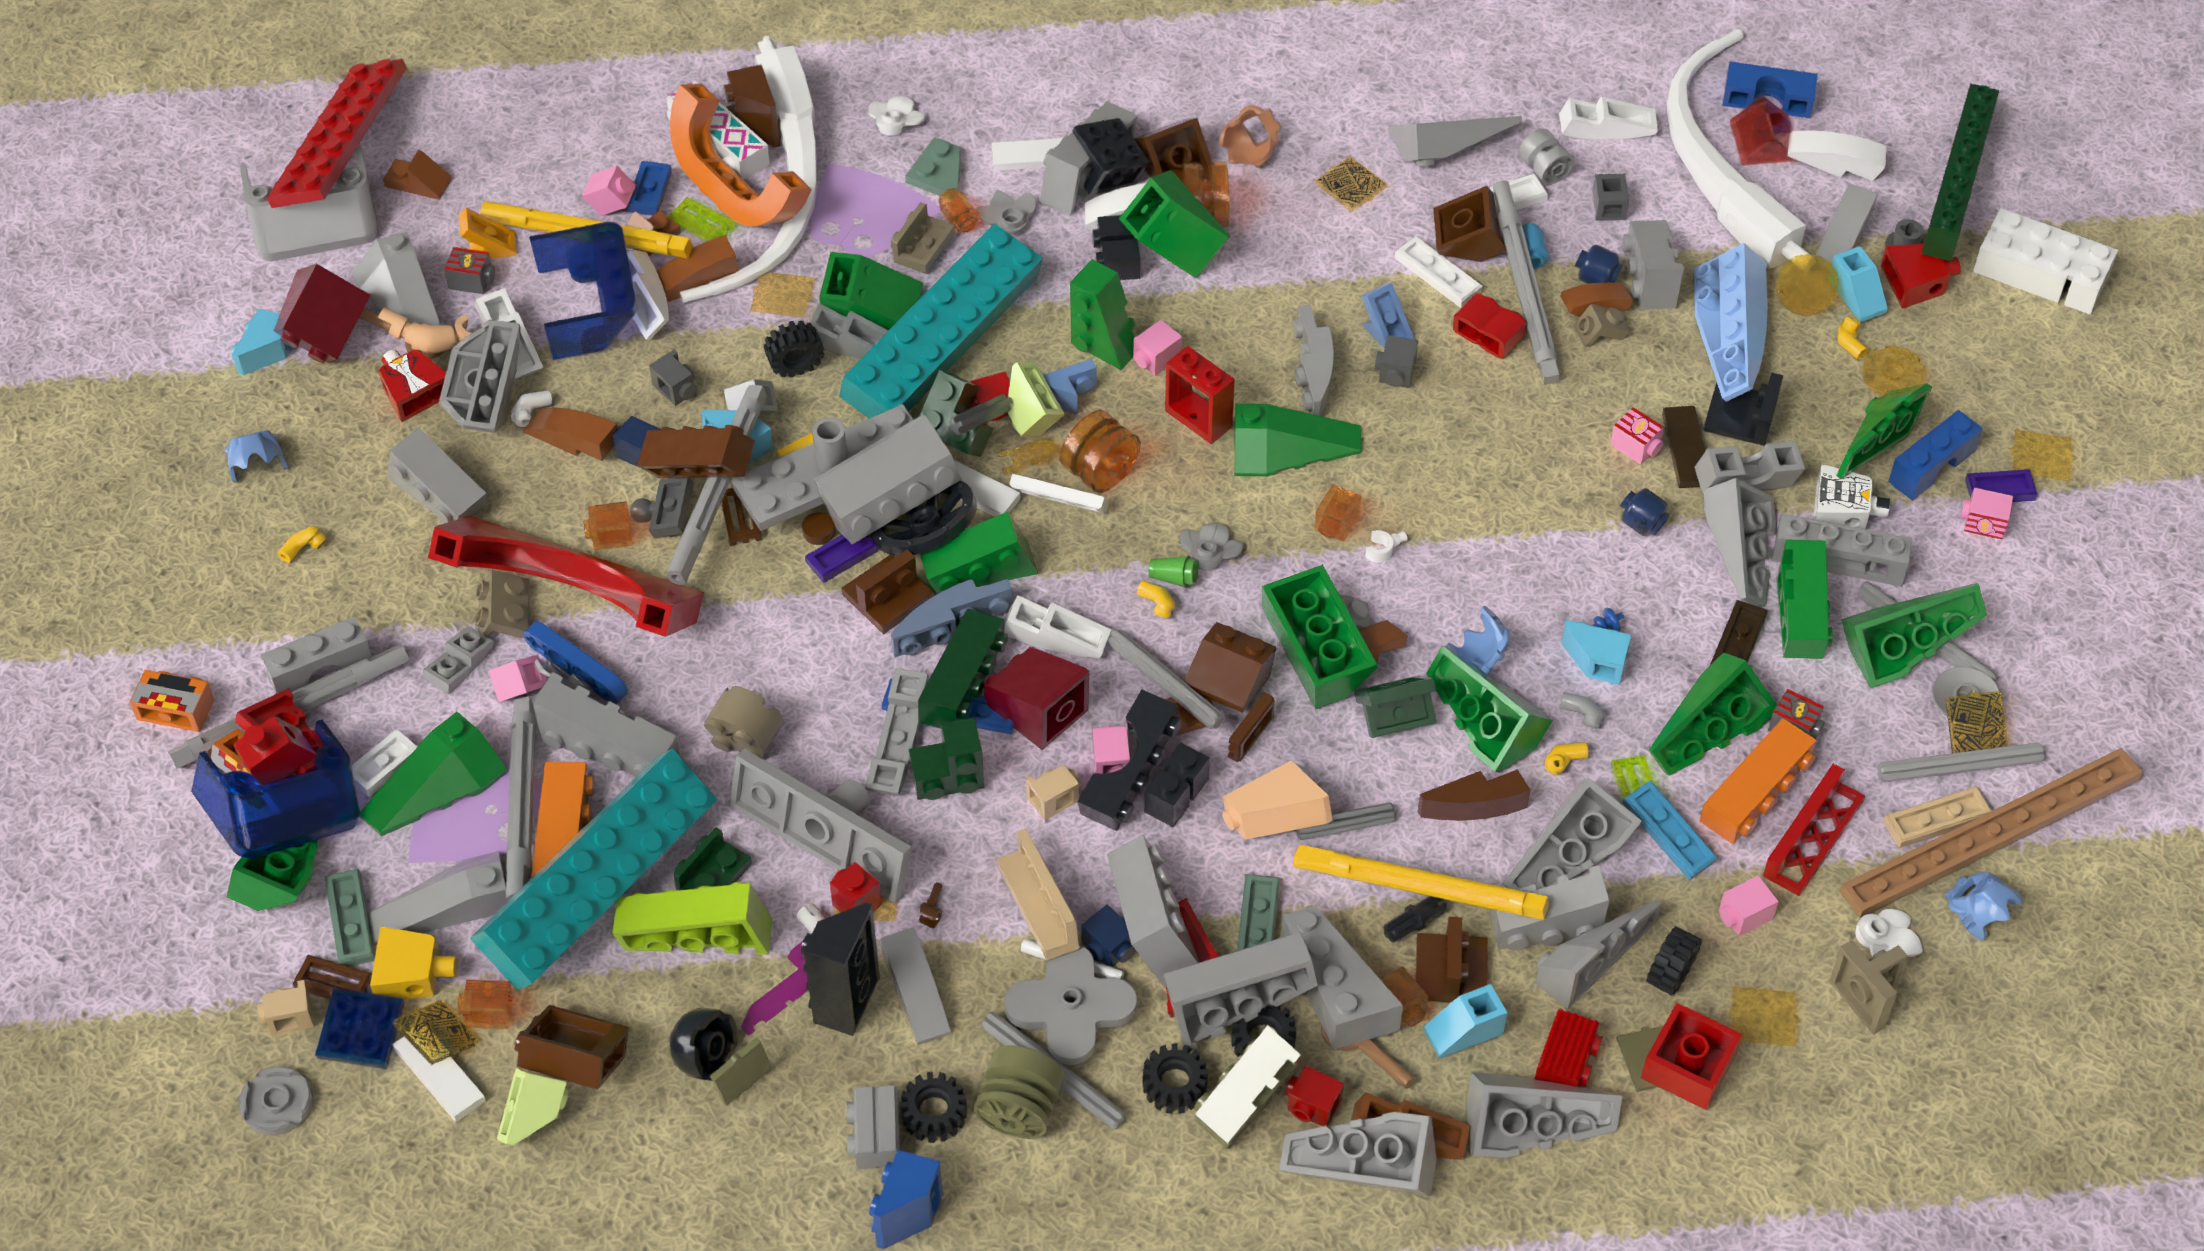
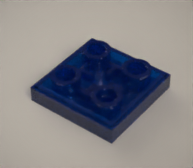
M333 988L315 1056L317 1059L387 1070L400 1023L398 1019H401L405 1004L402 998Z

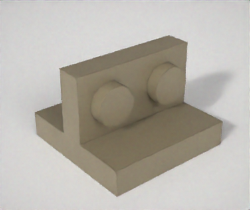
M1851 940L1840 947L1829 982L1874 1035L1885 1029L1898 994L1895 989L1908 955L1898 945L1887 952L1880 950L1868 959L1854 941Z

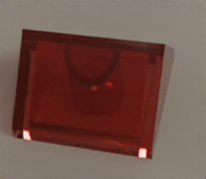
M1764 96L1730 119L1729 123L1741 165L1798 161L1787 156L1789 134L1793 131L1788 114Z

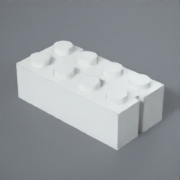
M2000 208L1991 229L1980 247L1973 272L2057 303L2060 300L2066 279L2071 280L2072 282L2064 305L2091 315L2110 275L2118 250Z

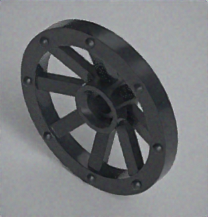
M958 481L926 500L925 507L913 508L906 512L909 516L908 521L894 519L872 532L871 536L875 545L884 553L898 556L906 549L913 555L946 544L963 532L976 514L977 501L972 489L965 482ZM938 494H951L938 510ZM963 499L962 506L952 511L959 500ZM885 529L903 531L890 535L884 534Z

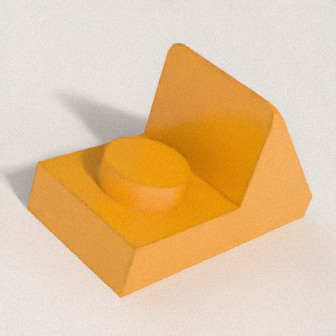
M467 207L459 213L460 235L469 241V248L471 250L489 252L490 259L510 257L517 254L515 231Z

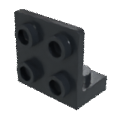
M1120 118L1077 125L1072 130L1095 165L1084 184V188L1089 195L1136 185L1150 163Z
M1771 372L1768 385L1762 383L1760 391L1751 389L1727 402L1722 399L1716 382L1703 430L1765 446L1784 375Z

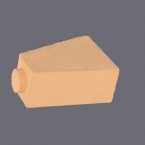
M1292 761L1222 796L1225 808L1222 816L1227 827L1230 830L1235 829L1245 840L1328 824L1333 821L1329 795Z

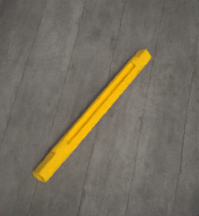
M484 201L480 209L481 215L499 224L688 259L693 248L689 238L668 233Z
M1299 844L1293 858L1294 868L1545 920L1549 909L1548 896Z

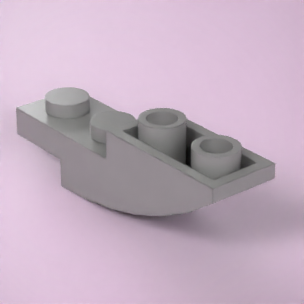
M1311 305L1298 306L1297 319L1293 320L1295 338H1301L1302 342L1300 343L1299 368H1295V380L1297 386H1302L1304 390L1302 392L1304 410H1309L1310 414L1322 416L1332 385L1333 339L1330 326L1317 328Z

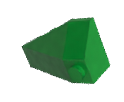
M1235 403L1234 476L1267 477L1277 474L1279 470L1294 467V469L1304 468L1307 463L1319 460L1328 462L1361 453V425L1270 404Z
M1442 645L1426 672L1428 677L1434 678L1436 692L1442 702L1450 705L1457 719L1454 722L1458 729L1465 730L1471 740L1468 746L1472 753L1495 772H1501L1534 751L1553 721L1530 702L1446 646Z
M1723 653L1699 676L1648 751L1664 773L1671 775L1701 760L1705 752L1715 747L1722 749L1730 745V739L1742 733L1748 736L1757 731L1772 716L1777 704L1746 660Z

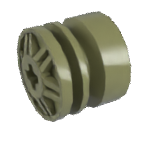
M1009 1045L999 1047L992 1054L986 1071L987 1081L981 1085L980 1095L977 1097L974 1105V1113L985 1125L1000 1133L1023 1139L1040 1138L1047 1131L1049 1119L1053 1114V1103L1058 1099L1065 1073L1057 1062L1039 1051L1022 1046Z

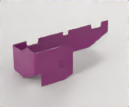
M802 942L791 949L787 957L798 970L750 1006L740 1027L748 1036L756 1031L753 1026L761 1020L768 1022L787 1007L785 1004L787 1001L790 1000L793 1003L807 992V973L803 971L805 959L804 955L801 954Z

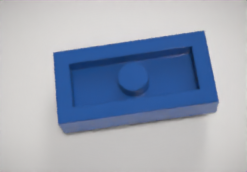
M641 161L634 182L636 187L627 206L629 213L636 211L639 214L654 215L660 210L672 174L671 164Z

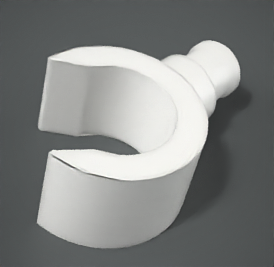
M1381 530L1372 531L1371 541L1383 544L1386 548L1378 550L1366 547V558L1377 563L1387 561L1392 556L1393 547L1408 540L1405 531L1391 535Z

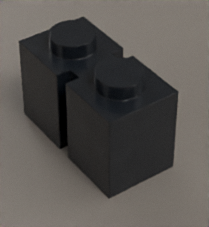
M1121 215L1097 217V229L1092 230L1093 248H1099L1100 252H1095V260L1118 272L1120 280L1140 279L1141 258L1138 240L1119 220Z
M1180 742L1165 762L1164 770L1160 769L1144 790V813L1174 827L1189 807V801L1195 799L1209 780L1210 757Z

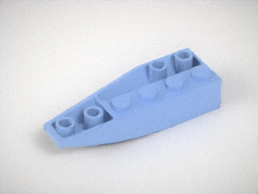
M1745 243L1694 268L1695 317L1722 399L1726 402L1753 388L1763 357L1767 331L1766 262Z

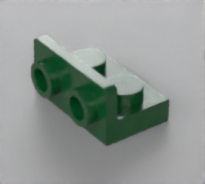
M715 827L709 835H704L699 840L695 851L687 859L681 860L676 866L673 875L676 890L697 889L700 886L717 887L731 885L751 866V857L724 841L722 830Z

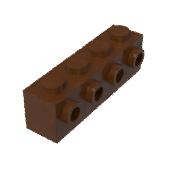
M705 425L703 429L683 426L680 430L662 427L661 430L647 431L637 467L658 478L745 477L755 440L744 435V430L734 425H725V428Z

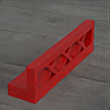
M1834 763L1768 857L1763 873L1764 878L1799 897L1865 799V795L1841 783L1845 769ZM1837 792L1852 800L1853 803L1848 808L1835 809L1832 798ZM1832 818L1835 830L1819 833L1816 825L1817 820ZM1816 842L1819 850L1818 855L1803 857L1800 845ZM1799 866L1803 877L1799 883H1796L1781 875L1783 870L1788 867Z

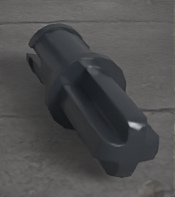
M1429 896L1416 905L1409 904L1405 907L1402 914L1384 924L1383 933L1385 937L1391 942H1396L1415 929L1422 930L1425 928L1426 922L1447 911V903L1444 902L1438 905L1437 903L1444 899Z

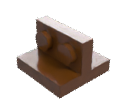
M908 549L898 556H887L841 588L842 595L883 635L897 626L925 601L934 597V592L917 577L916 558Z
M1448 916L1446 935L1417 933L1415 1000L1452 1003L1458 996L1487 986L1488 937L1469 936L1468 931H1462L1463 917Z

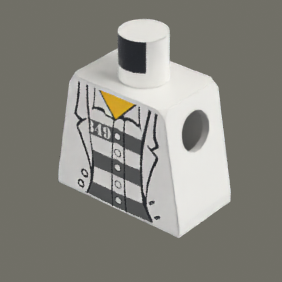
M1821 464L1816 482L1814 520L1866 529L1869 515L1887 518L1890 498L1871 496L1872 479L1870 477L1852 472L1843 479H1840L1836 476L1839 468Z

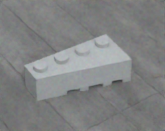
M1107 101L1098 110L1095 109L1087 120L1083 123L1080 122L1078 125L1120 118L1132 137H1134L1138 115ZM1073 132L1069 136H1064L1060 144L1054 149H1050L1045 155L1043 164L1046 167L1039 203L1068 216H1071L1076 210L1075 201L1078 198L1084 200L1088 195L1084 184L1089 178L1091 170L1095 167Z
M554 672L551 673L533 701L541 740L552 748L558 749L561 747L572 751L581 759L588 760L591 758L601 762L613 771L622 770L636 777L656 757L666 751L673 749L678 755L680 754L676 735L639 716H636L633 720L628 718V715L620 706L610 701L607 705H603L589 697L591 691L579 685L574 690L562 684L563 677Z
M1301 932L1163 974L1183 1044L1190 1046V1051L1198 1047L1197 1041L1209 1035L1214 1039L1226 1033L1225 1027L1244 1018L1248 1022L1258 1017V1013L1262 1008L1270 1004L1277 1007L1318 986L1312 959Z

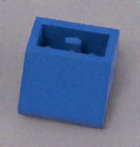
M897 1150L893 1162L888 1161L882 1175L884 1187L880 1195H874L869 1215L873 1216L871 1231L875 1233L878 1248L886 1249L932 1226L943 1196L940 1161Z

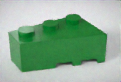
M1008 511L965 529L946 544L920 554L927 580L937 594L971 579L976 587H981L1005 579L1013 580L1038 574L1029 543Z

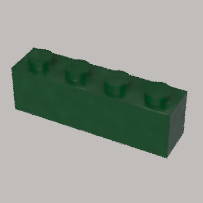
M971 609L966 610L918 699L919 723L941 729V723L968 719L970 717L974 698H980L986 675H992L998 652L1003 653L1006 648L1008 634L1004 633L1003 618Z

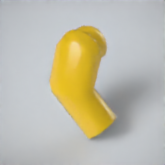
M310 526L291 535L277 552V555L281 560L290 563L307 543L316 549L324 542L326 536L319 531L318 527Z
M1144 580L1140 582L1137 595L1156 602L1154 614L1168 619L1171 616L1172 609L1175 610L1176 606L1169 591Z
M1587 743L1555 745L1545 758L1544 765L1546 770L1552 775H1558L1565 770L1571 760L1587 759Z

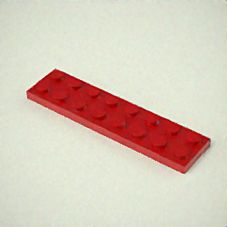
M403 58L397 60L383 59L369 65L360 63L349 69L345 79L339 84V88L328 101V105L318 117L311 131L307 133V137L296 150V154L285 167L281 177L267 196L271 208L325 200L407 70Z

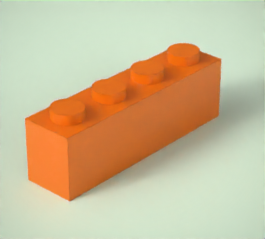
M1782 718L1704 803L1699 822L1732 844L1741 835L1747 837L1756 826L1757 817L1761 813L1767 815L1772 810L1777 801V795L1780 792L1786 794L1796 781V774L1800 770L1806 772L1811 767L1816 758V755L1813 754L1816 739Z
M545 762L531 878L591 821V804H587L588 796H594L595 779L594 775H589L586 762Z

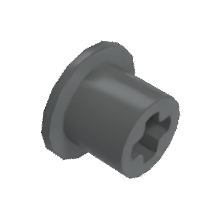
M1911 219L1901 220L1897 223L1895 231L1887 237L1885 247L1924 244L1921 224Z

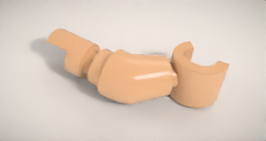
M386 307L381 310L378 318L392 324L389 335L398 339L404 337L405 342L412 345L413 350H419L423 354L432 355L450 350L472 333L466 330L469 320L466 314L456 320L454 329L450 325H429L425 322L422 325L415 321L411 324L409 323V318Z

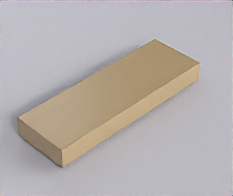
M1975 786L1887 814L1883 822L1897 846L1902 848L1948 833L1992 810L1978 787Z

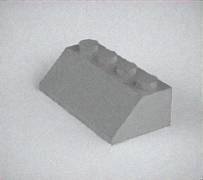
M924 414L814 478L815 484L837 530L851 544L856 543L962 480L951 453Z

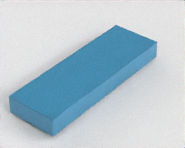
M1651 780L1624 798L1623 805L1642 821L1640 823L1642 827L1689 880L1716 862L1718 857Z

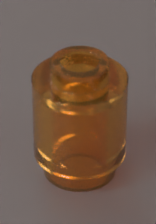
M952 188L940 196L939 209L948 223L955 226V232H968L976 226L979 220V213L964 192Z

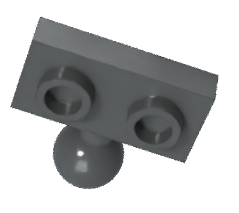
M691 478L660 480L655 503L645 498L635 500L630 507L632 519L639 523L651 520L649 531L654 538L683 534L694 482Z

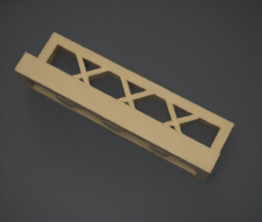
M1027 829L1016 831L1019 851L996 858L997 866L1046 961L1079 950L1074 916Z

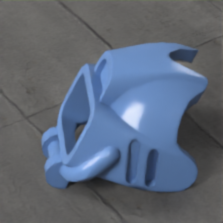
M266 430L230 440L229 445L225 447V453L228 454V466L232 482H237L234 467L238 466L242 469H247L249 458L253 453H257L266 463H270L275 456H279L283 468H288L285 455L278 443L280 440L278 434H273Z
M1483 606L1480 609L1482 613L1480 618L1484 624V632L1479 633L1468 629L1465 631L1464 644L1461 648H1457L1451 643H1448L1446 647L1481 669L1484 673L1489 674L1497 661H1501L1505 657L1503 652L1508 647L1511 639L1508 628L1504 627L1495 613L1488 607Z
M1990 872L1976 873L1969 878L1960 877L1956 881V886L1945 893V898L1949 900L1948 907L1950 910L1957 913L1964 927L1979 940H1984L1987 937L1986 924L2010 919L2007 901L2013 905L2016 903L2018 905L2023 904L2019 891ZM1976 885L1967 896L1962 897L1969 887Z

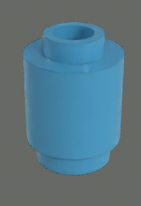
M1532 223L1524 224L1522 227L1533 269H1537L1546 264L1549 259L1545 235L1538 225Z

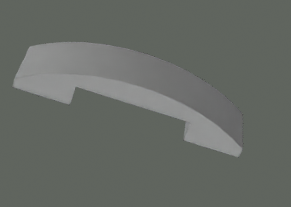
M895 668L888 695L889 705L875 758L872 757L865 785L866 791L899 796L910 765L909 749L915 747L920 727L918 722V699L928 682V673Z

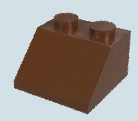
M762 64L728 71V84L724 85V92L727 102H731V105L726 106V108L766 144L772 147H779L780 138L776 105Z
M1197 117L1183 119L1134 138L1150 162L1145 169L1150 178L1172 170L1181 182L1187 186L1216 174Z
M1488 185L1433 208L1436 248L1439 255L1482 262L1507 251L1498 220L1499 212L1496 200Z
M1216 622L1202 639L1184 682L1199 695L1243 713L1270 678L1276 646Z

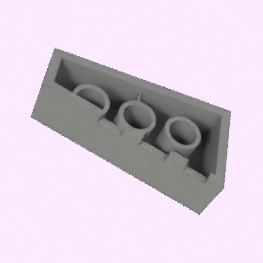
M1141 835L1108 853L1107 856L1131 944L1166 988L1163 974L1200 962L1181 915L1178 902L1170 886L1172 885L1171 878L1162 865L1166 862L1165 857L1157 844L1151 846L1145 836Z
M1316 906L1283 915L1281 938L1301 932L1312 959L1318 986L1306 991V994L1333 1050L1400 1031L1403 1005Z

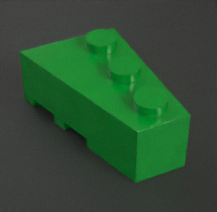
M1093 259L1070 282L1071 344L1078 350L1088 352L1122 370L1134 355L1135 337L1132 329L1135 327L1133 318L1127 317L1124 307L1128 302L1118 272Z
M1786 539L1776 577L1783 658L1823 659L1826 647H1831L1833 642V629L1828 627L1830 601L1827 600L1826 541Z

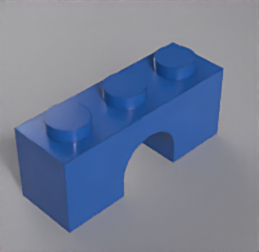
M1729 61L1722 106L1751 110L1754 99L1760 96H1771L1781 103V115L1810 119L1815 100L1818 74Z
M1957 410L1895 458L1888 482L1913 501L1934 484L1937 474L1947 462L1955 468L1976 451L1983 428L1963 412Z

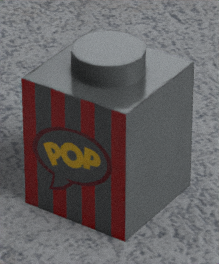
M453 247L444 268L448 289L484 294L488 283L491 284L495 276V267L491 265L489 252Z
M1787 689L1772 713L1768 731L1770 732L1784 718L1811 737L1817 739L1825 724V721L1821 720L1824 706Z

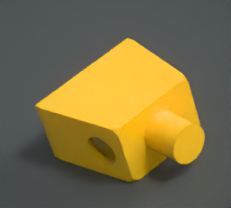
M380 927L370 983L375 1000L390 1002L430 997L434 995L437 977L457 976V956H440L436 937L417 932Z

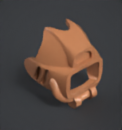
M1247 106L1239 111V115L1232 118L1225 125L1220 135L1219 147L1227 149L1229 163L1248 164L1258 167L1268 160L1278 142V130L1282 128L1281 124L1273 117V112L1270 108L1264 110L1258 106ZM1255 116H1258L1269 133V138L1260 143L1255 142L1243 123Z

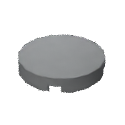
M277 1066L264 1069L256 1074V1078L251 1082L248 1081L243 1086L239 1097L240 1113L248 1127L259 1134L276 1136L289 1133L301 1126L310 1115L313 1106L311 1086L293 1068Z

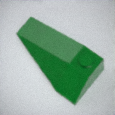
M1926 383L1891 390L1879 398L1874 397L1866 407L1865 412L1867 414L1836 476L1843 479L1907 438L1911 434L1932 386Z
M1978 583L1874 608L1841 619L1849 650L1869 687L1873 688L1903 678L1911 672L1912 667L1923 659L1933 656L1937 653L1935 650L1950 639H1956L1987 616L1980 586Z
M456 711L426 736L358 814L380 836H384L420 820L421 815L438 807L443 810L452 806L451 801L467 794L473 797L482 793L506 774L508 770L480 730Z
M324 804L277 818L273 813L233 867L226 897L256 911L295 902L312 878Z

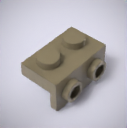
M920 203L914 211L908 214L906 223L901 230L895 232L892 237L891 248L893 249L894 263L927 274L955 235V226L928 216L927 204Z
M492 569L485 580H481L478 583L475 593L476 599L479 600V609L475 616V625L478 626V632L487 637L491 631L524 638L523 632L528 628L529 579Z

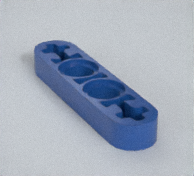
M535 621L523 632L525 641L533 650L570 676L574 673L593 689L594 693L607 702L610 701L617 704L628 694L627 686L616 674L543 623Z

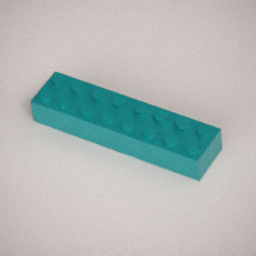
M994 223L843 376L839 397L869 419L902 404L909 412L932 388L939 370L947 372L1037 279L1043 258Z
M673 749L659 755L470 937L471 941L517 991L533 984L718 799Z

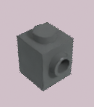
M1387 336L1384 352L1378 351L1375 362V370H1380V383L1393 387L1410 388L1417 359L1419 340Z

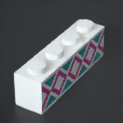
M694 80L693 82H691V83H689V84H698V83ZM677 91L667 96V116L669 120ZM719 102L710 127L713 147L718 156L743 180H746L770 165L768 144Z

